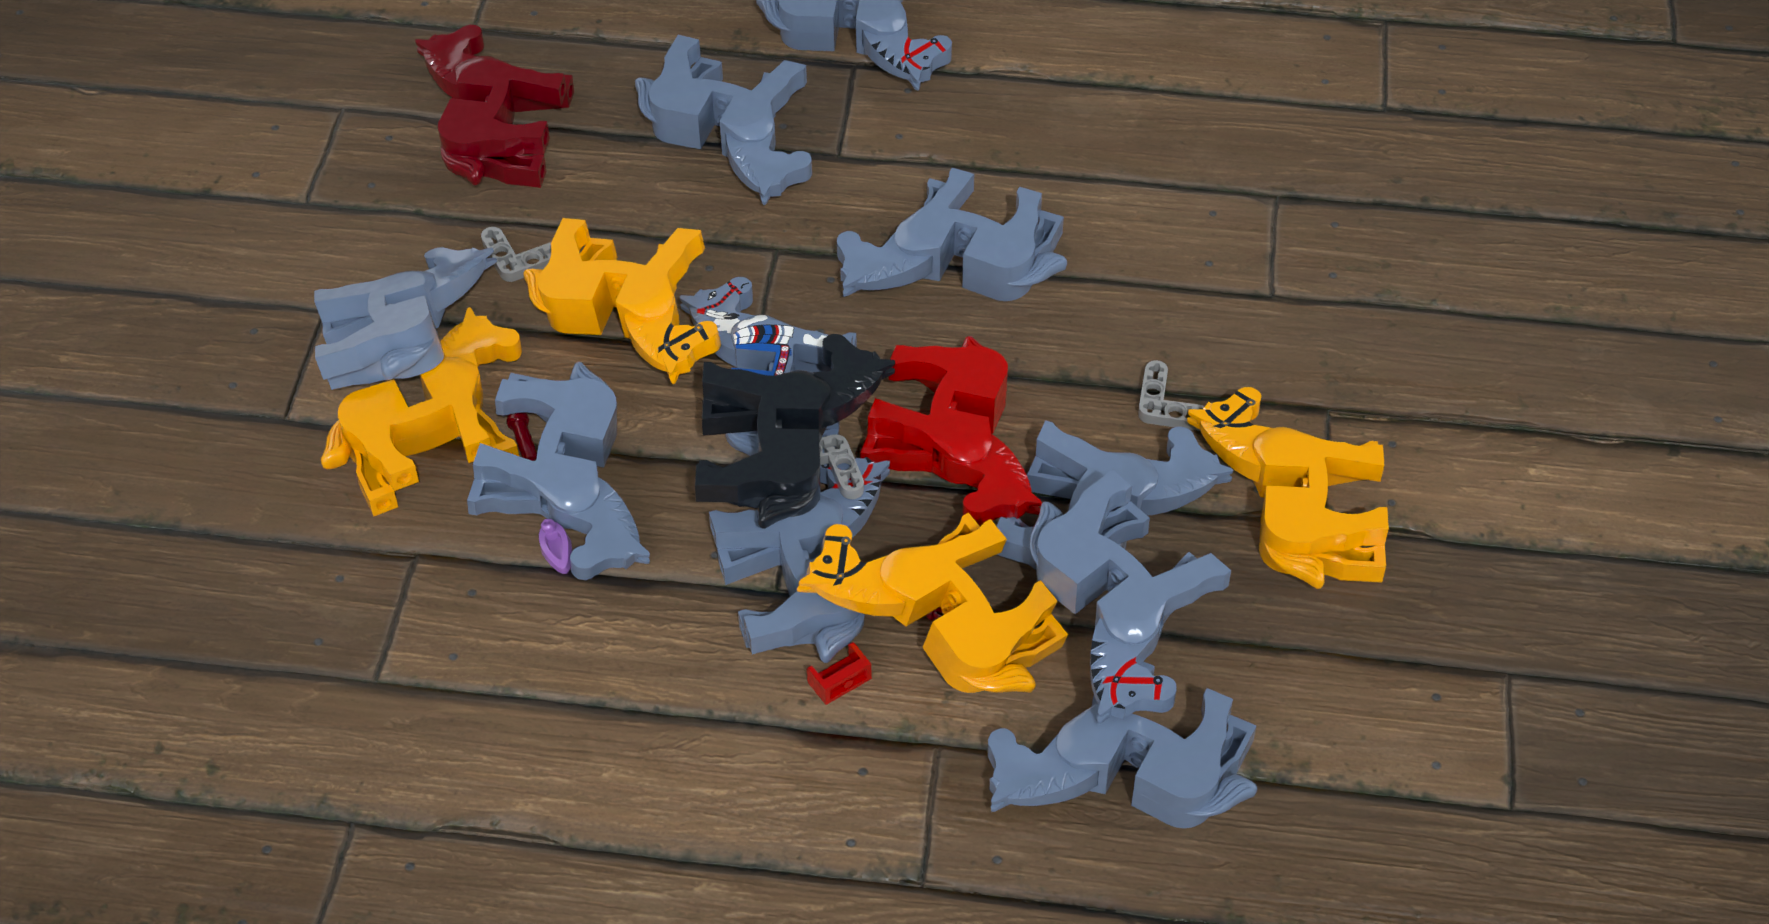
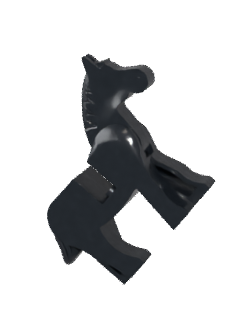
M830 334L822 341V359L831 368L830 371L809 372L795 370L779 375H763L742 369L723 368L713 362H704L702 378L703 436L757 431L758 453L726 467L716 465L708 460H699V464H696L695 476L696 502H728L739 507L757 508V522L762 529H766L788 517L800 516L811 511L820 500L819 443L827 426L843 420L861 407L876 391L881 380L895 373V369L891 368L895 365V360L880 359L875 351L860 350L844 336Z

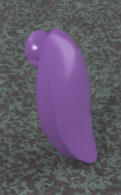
M545 519L541 523L539 532L541 552L556 571L567 574L571 567V540L560 524L552 519Z

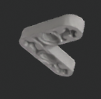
M488 227L481 233L484 249L493 248L494 252L489 257L497 259L494 266L500 277L507 282L524 278L523 272L526 269H544L550 260L551 242L516 255L500 228ZM491 238H494L497 243L494 244ZM498 252H507L505 256H496ZM530 259L539 260L536 264L527 263ZM509 264L511 271L506 268V265Z
M1154 360L1149 362L1145 367L1138 416L1140 420L1148 424L1185 427L1201 431L1187 422V414L1190 409H1203L1205 406L1164 400L1168 367L1162 361ZM1154 371L1159 372L1158 380L1153 379ZM1157 389L1160 393L1151 395L1147 393V390ZM1172 411L1180 412L1182 416L1174 418L1171 417L1169 413Z
M837 434L822 437L819 443L820 465L829 464L843 497L847 499L861 497L864 492V480L846 438ZM842 463H846L851 466L847 470H840L837 468V466ZM851 478V482L855 488H852L850 485H848V479Z

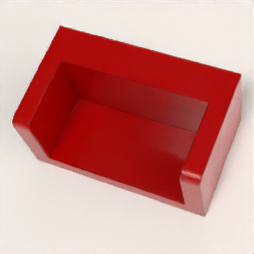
M854 642L848 644V657L820 673L812 665L807 668L808 684L825 705L872 679L871 662Z

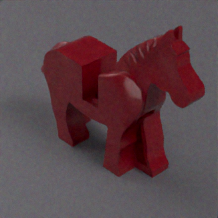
M466 25L450 34H434L428 40L415 39L416 45L419 46L417 47V52L424 56L431 76L437 85L452 97L438 122L441 156L447 169L456 175L464 177L473 185H478L482 177H489L505 184L541 188L547 172L544 153L550 139L547 121H537L529 124H513L515 112L569 108L574 95L572 75L541 73L532 69L510 65L491 56H474V54L480 53L484 49L482 29L477 25ZM523 154H536V155L524 156Z

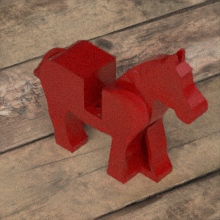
M967 336L964 339L962 347H912L896 345L890 359L895 360V365L891 367L895 369V373L889 376V380H915L932 390L935 395L930 414L925 415L875 398L868 415V435L861 450V458L868 457L874 463L890 461L888 469L931 472L948 482L967 484L978 488V491L965 496L963 500V515L969 513L980 527L989 519L992 521L1000 517H1016L1018 519L1025 512L1039 515L1040 508L1038 506H1041L1042 501L1031 492L1030 482L1022 465L1014 453L1000 439L992 435L1006 405L1008 364L1005 358L997 351L982 346L972 336Z

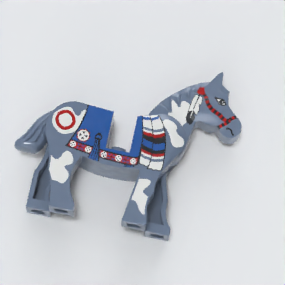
M745 277L733 278L717 289H700L694 296H680V301L682 302L680 304L681 309L691 315L694 326L703 321H712L717 325L721 347L715 354L727 363L735 366V368L731 369H742L763 375H779L795 370L809 372L831 370L822 359V341L828 334L797 328L767 315L741 313V310L748 308L753 302L752 283ZM849 332L842 335L857 347L856 333ZM840 421L827 426L826 429L828 430H825L822 437L839 435ZM757 431L725 434L728 443L736 450L744 452L749 456L758 453Z

